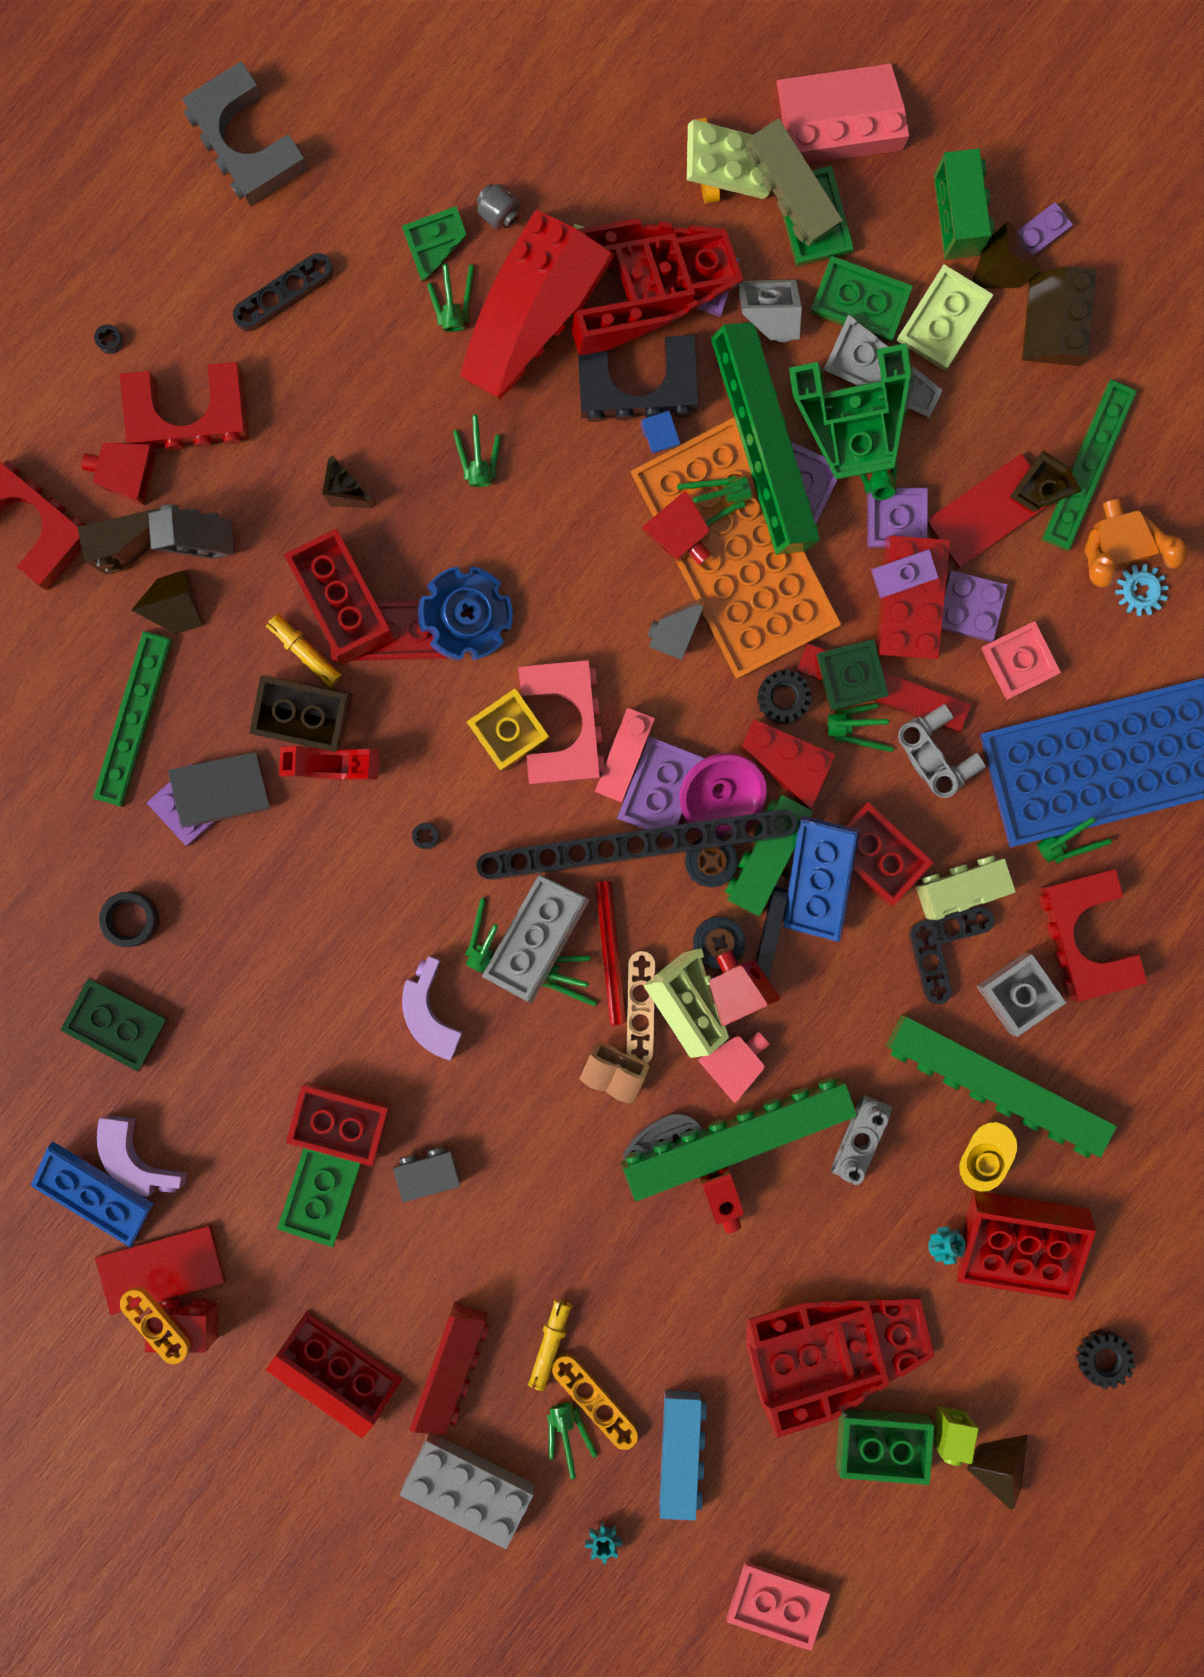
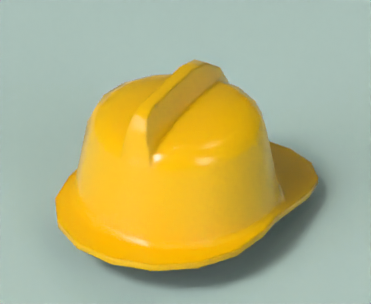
M994 1122L981 1126L975 1132L959 1164L962 1180L971 1189L979 1192L990 1191L998 1187L1004 1180L1018 1149L1017 1139L1012 1130L1006 1125Z

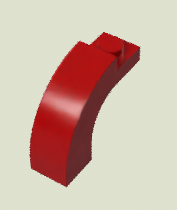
M283 746L280 747L279 776L343 781L378 780L380 750L338 749L337 752L311 747Z

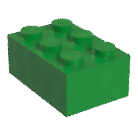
M980 148L944 152L933 175L944 259L950 260L979 256L994 233L993 217L988 216L987 208L990 205V191L988 187L985 188L983 178L986 176V161L984 158L981 159Z
M860 1409L845 1410L839 1417L835 1467L839 1477L842 1479L930 1485L934 1424L930 1417L924 1414Z

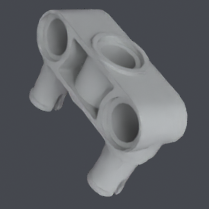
M945 704L923 718L920 716L913 718L903 724L898 731L899 743L907 753L908 759L920 777L925 780L931 791L941 798H948L954 795L965 785L964 781L986 768L977 753L957 766L951 765L949 767L948 762L937 745L930 739L933 736V731L953 719L951 712ZM914 727L919 731V739L916 743L909 744L904 740L903 733L907 728ZM942 776L949 777L952 782L950 790L945 793L939 792L936 788V781Z
M867 1095L861 1097L855 1109L857 1117L852 1118L833 1161L831 1173L840 1176L849 1183L852 1182L853 1185L862 1183L883 1131L888 1124L892 1110L891 1105ZM866 1133L869 1136L866 1144L861 1146L854 1144L856 1135Z

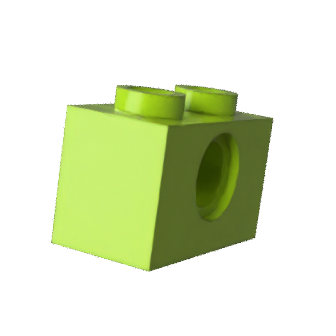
M938 1406L934 1422L933 1445L941 1458L944 1459V1462L955 1466H961L962 1462L972 1464L979 1428L967 1411Z

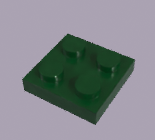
M874 639L816 654L830 711L889 696Z

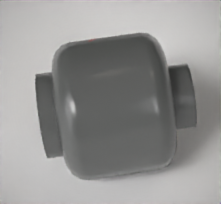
M489 184L477 197L479 215L495 229H501L505 226L510 228L520 217L518 213L520 207L519 199L503 184Z

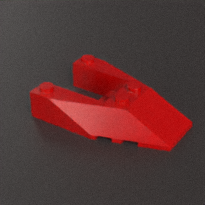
M631 219L578 229L615 255L606 270L618 268L628 298L626 302L575 311L571 332L579 356L592 354L619 346L671 323L741 284L743 277L727 230L690 225L689 228L672 227V224L668 222H659V225L645 224L641 222V219Z

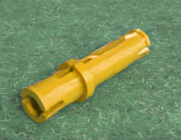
M279 613L266 625L284 643L283 647L287 651L291 650L329 688L342 677V674L303 638L304 634L300 630L296 631Z
M561 1299L554 1300L549 1321L544 1324L543 1340L530 1380L528 1381L529 1387L533 1388L535 1384V1389L539 1391L546 1390L561 1338H565L567 1332L565 1326L573 1305L569 1302L564 1305L565 1301Z

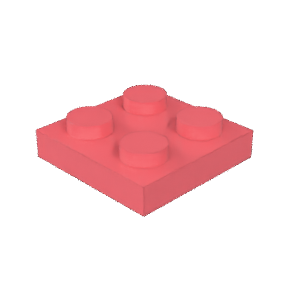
M1035 621L981 647L1006 700L1061 673Z

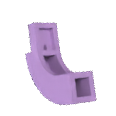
M430 955L427 961L422 959L415 976L420 977L419 981L410 978L406 979L402 994L403 1014L410 1032L419 1044L431 1053L451 1061L463 1031L441 1022L431 1010L429 992L442 959Z
M105 1115L99 1118L97 1129L98 1152L105 1169L113 1179L139 1195L146 1197L155 1193L156 1186H159V1191L176 1192V1189H180L186 1184L187 1172L153 1168L145 1164L138 1157L133 1144L136 1118Z

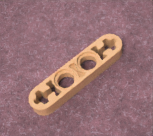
M637 951L632 954L628 963L627 1055L636 1057L635 1054H631L632 1049H637V1039L631 1040V1034L637 1036L649 1034V1040L643 1039V1048L648 1050V1054L643 1055L642 1061L649 1063L653 1056L654 1001L650 995L647 1000L642 1002L634 999L633 989L638 985H645L648 981L637 980L633 982L632 976L639 977V969L633 966V962L638 961L639 956L643 955L646 961H650V967H645L644 977L651 976L652 979L655 976V961L650 953ZM638 1014H643L649 1019V1025L643 1031H638L632 1026V1019Z

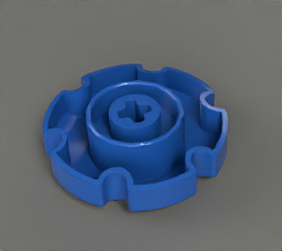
M452 567L438 574L427 585L431 596H423L418 605L420 629L422 632H430L432 634L431 647L441 655L457 661L464 657V653H468L472 660H479L497 650L504 642L500 632H506L511 629L513 620L510 597L508 595L502 596L498 592L501 582L489 572L477 567L468 569L467 574L461 573L459 567ZM469 610L470 615L463 618L460 613Z

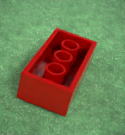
M337 528L283 554L340 665L393 640L391 631Z
M904 536L885 537L883 565L929 549L938 578L880 598L876 635L878 655L939 659L950 540Z

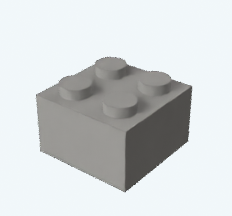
M1029 953L1021 954L976 986L1008 1033L1016 1037L1066 1003L1035 957Z

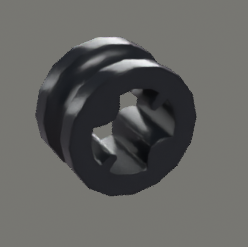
M106 324L96 330L94 335L95 343L102 352L114 354L121 349L123 338L116 327ZM110 333H113L112 336L116 339L115 342H109L108 346H106L102 339L103 336L108 337Z
M419 824L412 832L414 844L421 849H432L439 842V831L432 824ZM431 829L433 832L430 835L433 837L432 842L425 841L421 843L418 839L421 838L418 835L420 830L428 831Z

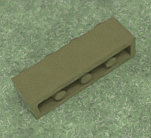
M778 118L749 137L745 145L746 156L753 166L757 165L761 171V179L767 190H773L778 198L777 205L785 217L789 216L793 222V230L797 238L801 242L805 241L809 247L835 230L843 220L780 119Z

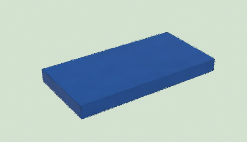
M805 816L800 818L784 928L840 942L843 935L860 830Z
M54 1141L47 1147L30 1185L129 1247L136 1241L154 1205L151 1201Z

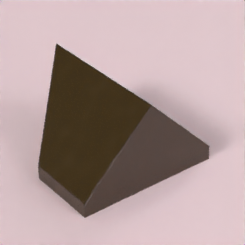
M1008 221L989 238L987 245H985L972 282L982 288H1020L1043 268Z
M1043 450L1032 461L1010 497L1035 512L1037 509L1080 493L1082 490L1069 467Z
M332 455L327 462L322 492L331 507L372 508L376 504L373 498L360 487V484L345 468L343 469L339 465L336 458Z
M186 570L157 578L131 609V611L174 634L204 626Z
M1028 1434L976 1447L972 1464H969L967 1468L1010 1510L1015 1508L1022 1489Z

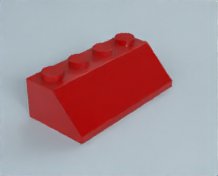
M454 1302L409 1431L414 1433L446 1434L449 1425L455 1426L460 1409L455 1407L459 1397L465 1398L470 1384V1380L465 1379L468 1369H475L480 1352L475 1351L479 1340L485 1341L490 1324L485 1323L486 1313Z
M307 1311L265 1370L362 1439L373 1427L402 1381L401 1377Z

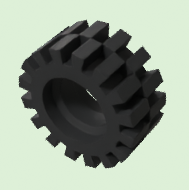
M778 670L767 676L757 692V703H759L760 711L765 714L764 717L773 720L777 724H788L802 717L808 710L812 698L810 696L811 688L810 686L808 687L807 680L801 678L799 673H793L791 670ZM787 686L794 691L795 702L791 707L781 708L775 704L773 693L776 688Z
M1098 1330L1099 1334L1091 1332L1089 1333L1090 1338L1087 1340L1084 1337L1081 1340L1084 1343L1083 1346L1078 1345L1077 1348L1080 1354L1076 1355V1361L1080 1364L1078 1365L1080 1371L1097 1387L1100 1385L1103 1389H1108V1386H1111L1113 1389L1118 1388L1117 1383L1119 1382L1124 1385L1126 1383L1124 1378L1126 1376L1131 1378L1133 1375L1130 1368L1135 1369V1363L1132 1361L1135 1356L1130 1350L1131 1347L1114 1332L1108 1331L1106 1333L1104 1330ZM1102 1349H1111L1116 1355L1114 1366L1108 1370H1101L1095 1364L1096 1354Z

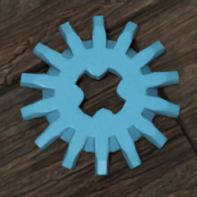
M1143 564L1141 571H1138L1137 566L1133 565L1131 575L1126 570L1122 572L1126 581L1118 579L1116 582L1124 587L1123 590H1116V595L1125 596L1118 603L1122 605L1128 602L1129 606L1126 612L1130 613L1133 607H1135L1137 616H1141L1142 609H1145L1148 616L1152 615L1150 607L1153 606L1160 610L1162 607L1157 601L1167 600L1166 596L1161 595V591L1168 590V586L1160 585V582L1166 578L1164 575L1156 578L1154 575L1158 569L1155 567L1150 573L1147 572V564ZM1137 583L1141 586H1148L1149 590L1146 591V598H1143L1142 595L1136 596L1134 594V591L1137 590Z

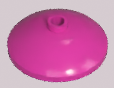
M733 753L712 755L697 763L684 778L679 794L681 811L688 823L760 813L766 799V782L759 768L748 758ZM722 784L719 789H714L715 785ZM721 825L716 831L717 836L733 834V829L729 825Z

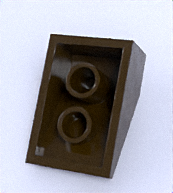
M161 508L78 526L77 529L85 562L104 574L118 573L121 571V567L132 564L151 548L148 513L160 511Z

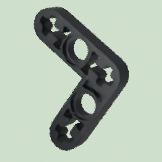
M974 907L944 915L945 917L939 920L926 919L918 921L910 927L909 939L925 999L936 1005L944 1004L950 999L952 994L940 944L988 932L993 927L994 916L987 908ZM977 912L981 916H986L987 921L982 923V928L976 924L968 925L969 932L965 933L966 925L961 917L962 915H966L965 920L977 918ZM948 919H955L959 924V930L953 936L947 935L944 931L943 926ZM923 926L924 930L930 931V935L926 936L928 946L934 944V950L929 949L919 953L918 948L924 947L923 940L916 938V933L920 932L919 927ZM928 954L934 955L938 960V965L933 971L925 970L922 965L923 958ZM941 973L942 978H936L939 987H944L945 992L940 993L941 998L937 999L935 995L930 994V990L934 989L933 980L929 979L926 981L925 976H935Z

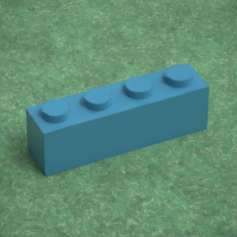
M665 1390L659 1500L660 1519L696 1520V1510H702V1491H697L698 1480H703L704 1462L699 1461V1450H705V1432H700L701 1420L706 1421L707 1405L706 1402H701L700 1392Z

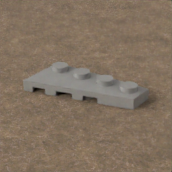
M848 314L824 371L858 386L880 382L881 374L877 349L888 346ZM912 366L914 382L908 408L930 418L942 389Z

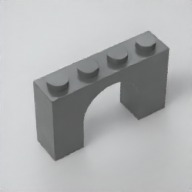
M242 61L183 97L182 99L187 107L183 113L192 127L198 125L203 132L199 137L208 152L213 149L217 154L218 158L214 161L222 174L225 176L229 173L234 182L230 186L239 200L245 198L248 204L252 206L309 169L304 157L289 134L262 151L253 154L236 152L225 144V130L232 117L262 98L255 81Z

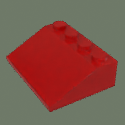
M974 1190L966 1216L963 1235L965 1251L963 1253L964 1256L960 1257L957 1282L1073 1301L1096 1233L1091 1210Z

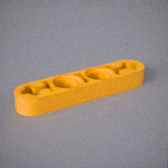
M569 1353L558 1355L552 1366L555 1379L617 1448L622 1450L632 1448L638 1439L637 1427L575 1356ZM559 1363H572L571 1372L574 1376L577 1377L579 1372L582 1375L576 1378L572 1385H569L572 1377L566 1371L562 1374L559 1372ZM584 1382L591 1384L594 1388L593 1394L587 1398L581 1397L577 1393V1387ZM609 1405L613 1409L611 1418L607 1420L600 1419L596 1414L598 1407ZM618 1417L621 1418L618 1421L620 1428L623 1431L631 1430L629 1440L626 1438L618 1439L619 1431L613 1425Z

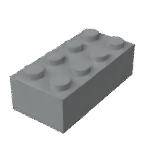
M428 1433L402 1485L400 1496L507 1549L533 1497L534 1483L437 1434Z

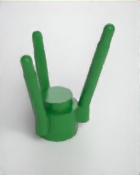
M445 263L443 264L447 304L443 306V311L433 284L428 283L427 287L437 314L438 326H442L444 332H458L465 329V323L470 322L469 307L474 278V265H469L462 310L460 304L453 303L449 266Z
M473 414L475 461L470 462V467L458 430L453 431L464 470V480H468L470 487L491 486L492 479H496V465L501 436L499 434L495 436L490 466H488V461L481 459L478 415Z
M898 460L896 467L891 469V473L888 470L874 472L870 481L866 474L859 475L864 484L866 494L872 493L873 498L876 500H887L897 493Z
M745 476L682 483L677 485V489L723 486L721 490L693 498V501L697 503L725 496L728 503L733 502L732 505L706 520L705 523L708 527L733 511L745 507L744 501L752 499L750 486Z
M878 703L845 710H835V713H828V737H835V742H848L888 752L894 750L892 746L846 735L852 734V726L889 724V719L852 720V716H848L877 709L879 707Z
M1091 817L1060 837L1058 835L1042 839L1036 843V846L1047 863L1055 861L1056 864H1059L1065 859L1112 843V840L1106 839L1065 853L1063 852L1067 849L1065 844L1067 840L1095 822V818Z
M485 898L480 899L470 945L465 953L468 956L466 965L481 973H484L493 957L494 951L489 947L498 929V925L493 924L484 944H478L476 947L486 903Z
M558 956L555 963L590 961L591 956ZM554 963L542 986L552 988L579 1001L596 1006L597 1001L557 984V981L585 988L589 986L588 982L560 975V966Z
M565 1402L551 1406L549 1408L550 1414H547L549 1424V1459L553 1460L555 1457L556 1427L557 1432L562 1433L570 1478L574 1480L576 1479L568 1434V1431L574 1428V1422H576L592 1457L596 1458L598 1454L581 1420L579 1408L573 1409L572 1402Z

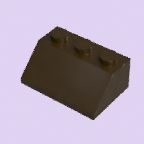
M1067 266L1038 272L1029 280L1022 361L1080 366L1089 354L1097 269Z
M261 675L249 734L337 752L348 722L353 693L271 675Z

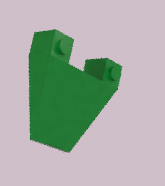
M907 343L877 349L881 374L880 382L826 392L823 368L819 362L789 368L793 397L836 480L894 469L896 467L914 382L910 349Z

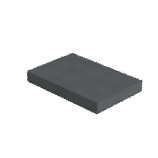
M256 752L168 770L181 829L269 810V803Z

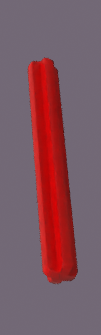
M610 881L596 882V894L609 1020L611 1026H620L625 1024V1012L612 886Z

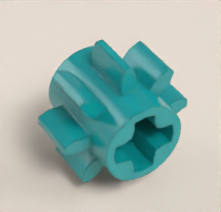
M949 1226L937 1228L936 1234H930L931 1238L928 1248L930 1254L935 1257L936 1262L943 1261L945 1265L956 1264V1258L964 1256L965 1240L959 1234L958 1229L950 1230Z
M601 1522L600 1527L596 1530L589 1528V1535L592 1539L585 1540V1548H592L591 1560L597 1557L602 1559L603 1564H606L607 1559L611 1556L618 1558V1551L615 1547L622 1545V1538H614L616 1526L610 1529L605 1527L604 1522ZM608 1540L609 1545L605 1544L604 1542ZM598 1541L603 1542V1544L599 1546Z

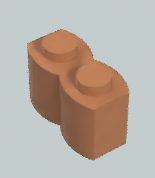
M596 1042L579 1079L592 1089L606 1091L618 1101L633 1103L650 1066L637 1057L622 1054L619 1050L608 1044Z

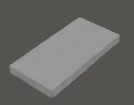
M539 874L482 977L532 1004L589 900Z

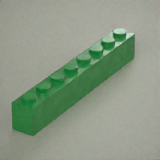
M752 322L724 324L713 335L711 341L775 554L804 552L820 540L818 527L813 519L810 501L806 496L802 475L796 463L793 445L789 440L785 418L779 407L777 392L772 384L769 366L762 351L760 337Z
M900 1016L885 1045L892 1049L890 1055L906 1063L909 1058L919 1063L916 1069L931 1077L934 1072L944 1076L943 1083L956 1090H959L960 1086L971 1090L969 1094L971 1098L985 1104L987 1099L996 1103V1111L1010 1118L1013 1113L1023 1117L1021 1124L1035 1131L1038 1130L1039 1126L1048 1130V1138L1062 1145L1065 1140L1075 1144L1073 1151L1087 1158H1090L1092 1154L1101 1158L1117 1126L906 1016Z
M826 1078L818 1082L819 1086L812 1089H797L791 1093V1097L780 1100V1098L768 1100L763 1104L764 1107L757 1110H742L736 1114V1118L731 1120L719 1119L711 1122L708 1125L709 1128L702 1131L690 1130L683 1133L681 1139L676 1141H661L655 1144L650 1151L644 1153L642 1151H635L625 1156L626 1160L621 1161L620 1164L635 1202L857 1117L846 1084L839 1078Z

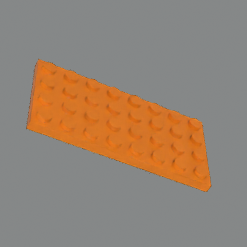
M735 417L630 471L653 517L684 491L689 494L693 501L694 497L723 489V486L679 490L677 489L678 484L726 479L733 476L737 478L745 476L747 478L752 499L744 501L745 507L733 511L708 526L710 536L702 543L711 552L712 556L701 566H698L689 554L680 562L676 561L695 600H706L702 614L736 680L841 626L805 553L775 554ZM725 496L697 503L693 501L704 522L733 504V502L728 503Z

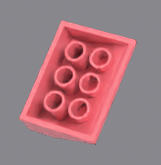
M891 64L777 80L783 125L807 164L904 150L909 138L905 107Z

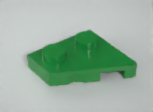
M457 206L402 225L422 282L426 281L467 237Z

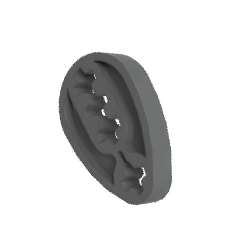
M677 1112L664 1115L648 1124L633 1137L624 1150L623 1160H626L625 1156L630 1154L632 1150L644 1153L652 1150L653 1146L659 1143L660 1139L671 1142L673 1140L672 1135L678 1134L681 1137L689 1128L698 1132L702 1131V1128L693 1117L687 1114Z

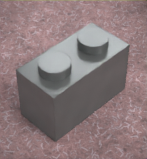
M439 1146L427 1150L428 1155L417 1158L416 1154H410L399 1158L400 1163L396 1164L393 1170L402 1203L460 1187L462 1181L453 1148L445 1150L444 1146Z

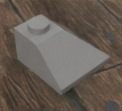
M796 280L743 281L738 285L742 314L770 340H777L779 342L800 339L802 307Z

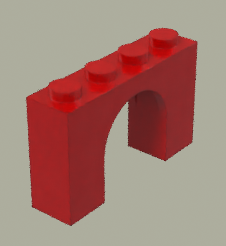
M228 362L207 365L210 387L208 409L198 421L185 426L172 425L162 419L158 407L156 379L149 371L121 373L120 384L126 443L149 445L154 451V448L165 447L166 450L183 449V445L194 444L195 447H209L212 445V442L223 441L224 444H238L241 442V439H248L243 374L238 363Z
M6 460L4 463L0 461V512L12 504L28 503L36 507L42 520V532L39 540L18 564L17 568L38 586L48 590L82 550L77 527L85 524L76 516L69 519L62 512L66 508L53 497L49 500L45 499L40 494L43 489L29 478L25 482L18 476L21 470L10 461Z
M1107 869L1041 887L1042 894L1039 895V901L1042 910L1048 913L1050 923H1047V930L1051 940L1056 942L1058 951H1055V959L1058 967L1063 968L1066 979L1062 982L1067 997L1071 996V1000L1081 1002L1147 984L1140 955L1128 954L1102 962H1093L1080 953L1074 941L1075 923L1086 909L1094 905L1124 898L1116 869Z

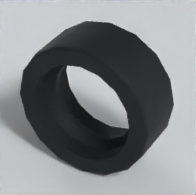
M137 892L117 893L110 897L101 908L99 914L100 929L104 937L114 945L120 947L140 946L148 942L157 932L159 911L154 902L144 894ZM125 902L138 904L146 914L144 929L132 937L119 934L112 922L115 909Z

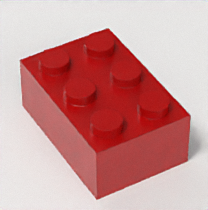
M869 802L862 804L843 825L860 830L853 874L888 906H894L934 863Z
M305 1082L300 1088L286 1143L373 1166L377 1161L392 1104Z

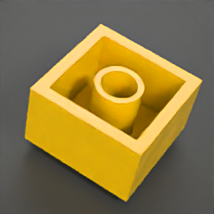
M516 688L467 721L501 772H504L550 740L548 734Z

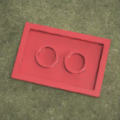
M745 1561L726 1620L733 1625L812 1651L830 1597V1591Z

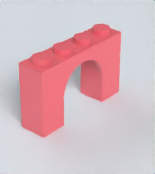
M589 660L518 667L520 691L523 699L551 696L562 697L577 707L583 722L579 738L569 748L559 752L526 755L529 785L600 779L599 773L605 772L604 756L597 754V743H602L601 725L595 726L594 714H599L598 696L592 697L591 685H597L595 667L589 668Z

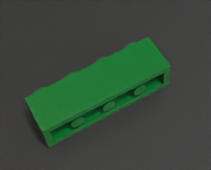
M783 795L779 796L777 800L772 798L765 812L776 810L792 812L797 820L795 833L784 839L756 842L751 852H744L738 864L742 870L737 879L734 877L730 879L724 891L729 894L726 899L727 901L756 916H760L796 846L800 818L802 816L810 818L813 813L812 810ZM781 816L776 820L775 827L780 832L789 831L792 827V821L789 817ZM758 825L753 836H758L762 832L763 826Z

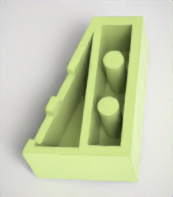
M992 855L977 860L979 866L968 869L967 864L949 869L951 875L940 878L939 873L922 878L923 884L917 885L916 889L926 919L939 920L944 918V915L956 911L961 912L969 909V907L1015 893L1016 891L1005 859L996 860L995 856Z
M702 948L683 952L643 985L690 1058L712 1054L729 1038L726 1026L721 1024L709 982L711 977L706 975L701 959L704 957Z

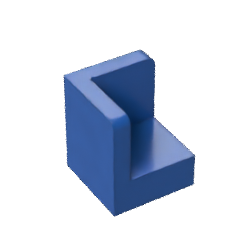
M669 411L641 420L644 438L647 437L653 454L680 446Z

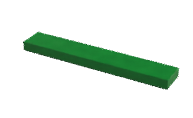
M1112 379L1108 381L1071 467V472L1082 492L1057 501L1041 538L1042 541L1066 551L1070 550L1137 393L1136 389Z
M146 631L142 632L93 799L120 807L124 806L173 640Z

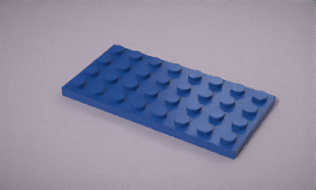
M1204 678L980 734L1009 848L1066 834L1091 817L1095 818V822L1087 828L1204 799Z

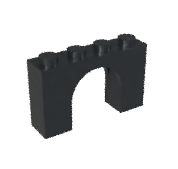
M694 335L665 337L666 376L662 384L654 392L644 396L627 395L613 384L608 371L607 351L581 356L578 354L581 419L587 418L589 422L604 421L605 417H616L617 420H631L634 416L645 415L648 418L669 411L670 414L675 413V417H689L693 412H697L698 390Z

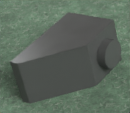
M698 599L664 613L659 622L654 620L647 635L652 638L649 647L682 660L706 600Z

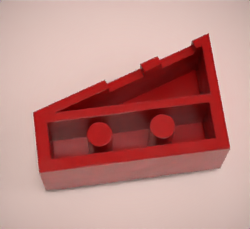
M755 719L751 722L740 746V750L765 773H768L785 791L798 800L802 806L812 809L835 754Z

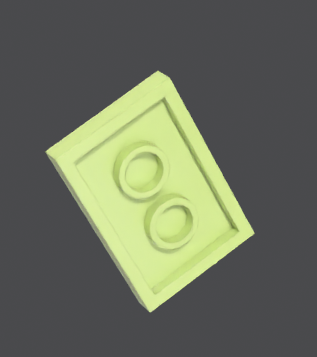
M694 119L688 124L687 181L761 199L769 195V191L762 182L761 171L757 165L753 166L749 162L745 153V145L752 134Z
M944 264L896 341L901 344L907 343L910 350L946 371L993 294Z

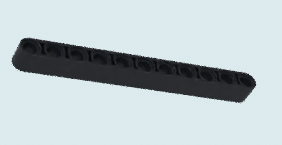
M776 810L489 852L479 857L476 869L479 875L485 879L501 880L784 839L795 833L797 820L795 815L788 810ZM786 816L791 819L792 827L789 831L780 832L776 829L775 822L779 817ZM756 820L762 824L763 829L758 836H750L746 833V825L750 821ZM721 825H729L733 829V835L729 840L722 841L717 838L716 831ZM693 829H699L703 833V840L697 845H691L687 840L688 833ZM669 833L674 838V843L669 849H661L658 845V839L662 834ZM636 837L642 838L644 841L643 850L637 854L632 853L629 849L630 841ZM605 842H612L615 846V852L609 858H603L600 853V847ZM577 846H583L586 852L585 858L580 862H574L571 857L572 850ZM553 850L556 853V861L551 866H545L542 857L546 851ZM524 854L527 858V865L523 870L518 871L514 867V859L518 855ZM495 859L498 862V870L494 874L489 875L485 870V864L488 860Z

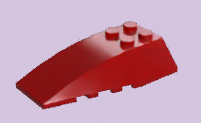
M535 210L501 265L489 291L468 345L460 377L501 400L527 371L525 366L533 357L538 359L545 351L543 346L554 334L558 336L565 328L563 323L572 313L575 314V311L581 310L615 255L578 229L541 211Z
M921 1299L801 1302L747 1319L746 1346L759 1400L777 1438L835 1420L848 1408L856 1407L865 1401L864 1398L875 1391L883 1390L889 1386L891 1381L899 1376L907 1375L935 1357Z

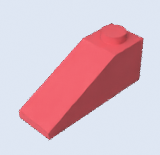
M627 708L606 761L605 772H602L596 787V793L619 802L623 801L655 718Z

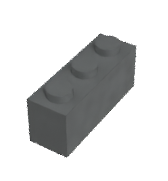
M163 505L160 507V511L148 513L151 549L206 559L234 555L232 520L219 518L218 513L199 514L198 509L180 510L178 505Z

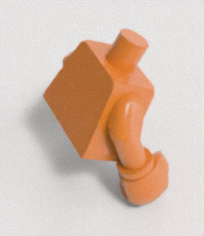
M1120 499L1103 503L1107 519L1101 520L1093 526V529L1089 532L1084 549L1088 559L1090 580L1095 586L1100 588H1107L1112 584L1115 568L1147 560L1160 553L1168 568L1177 569L1185 563L1188 557V551L1183 540L1175 536L1166 535L1148 517L1143 516L1140 511L1124 514Z

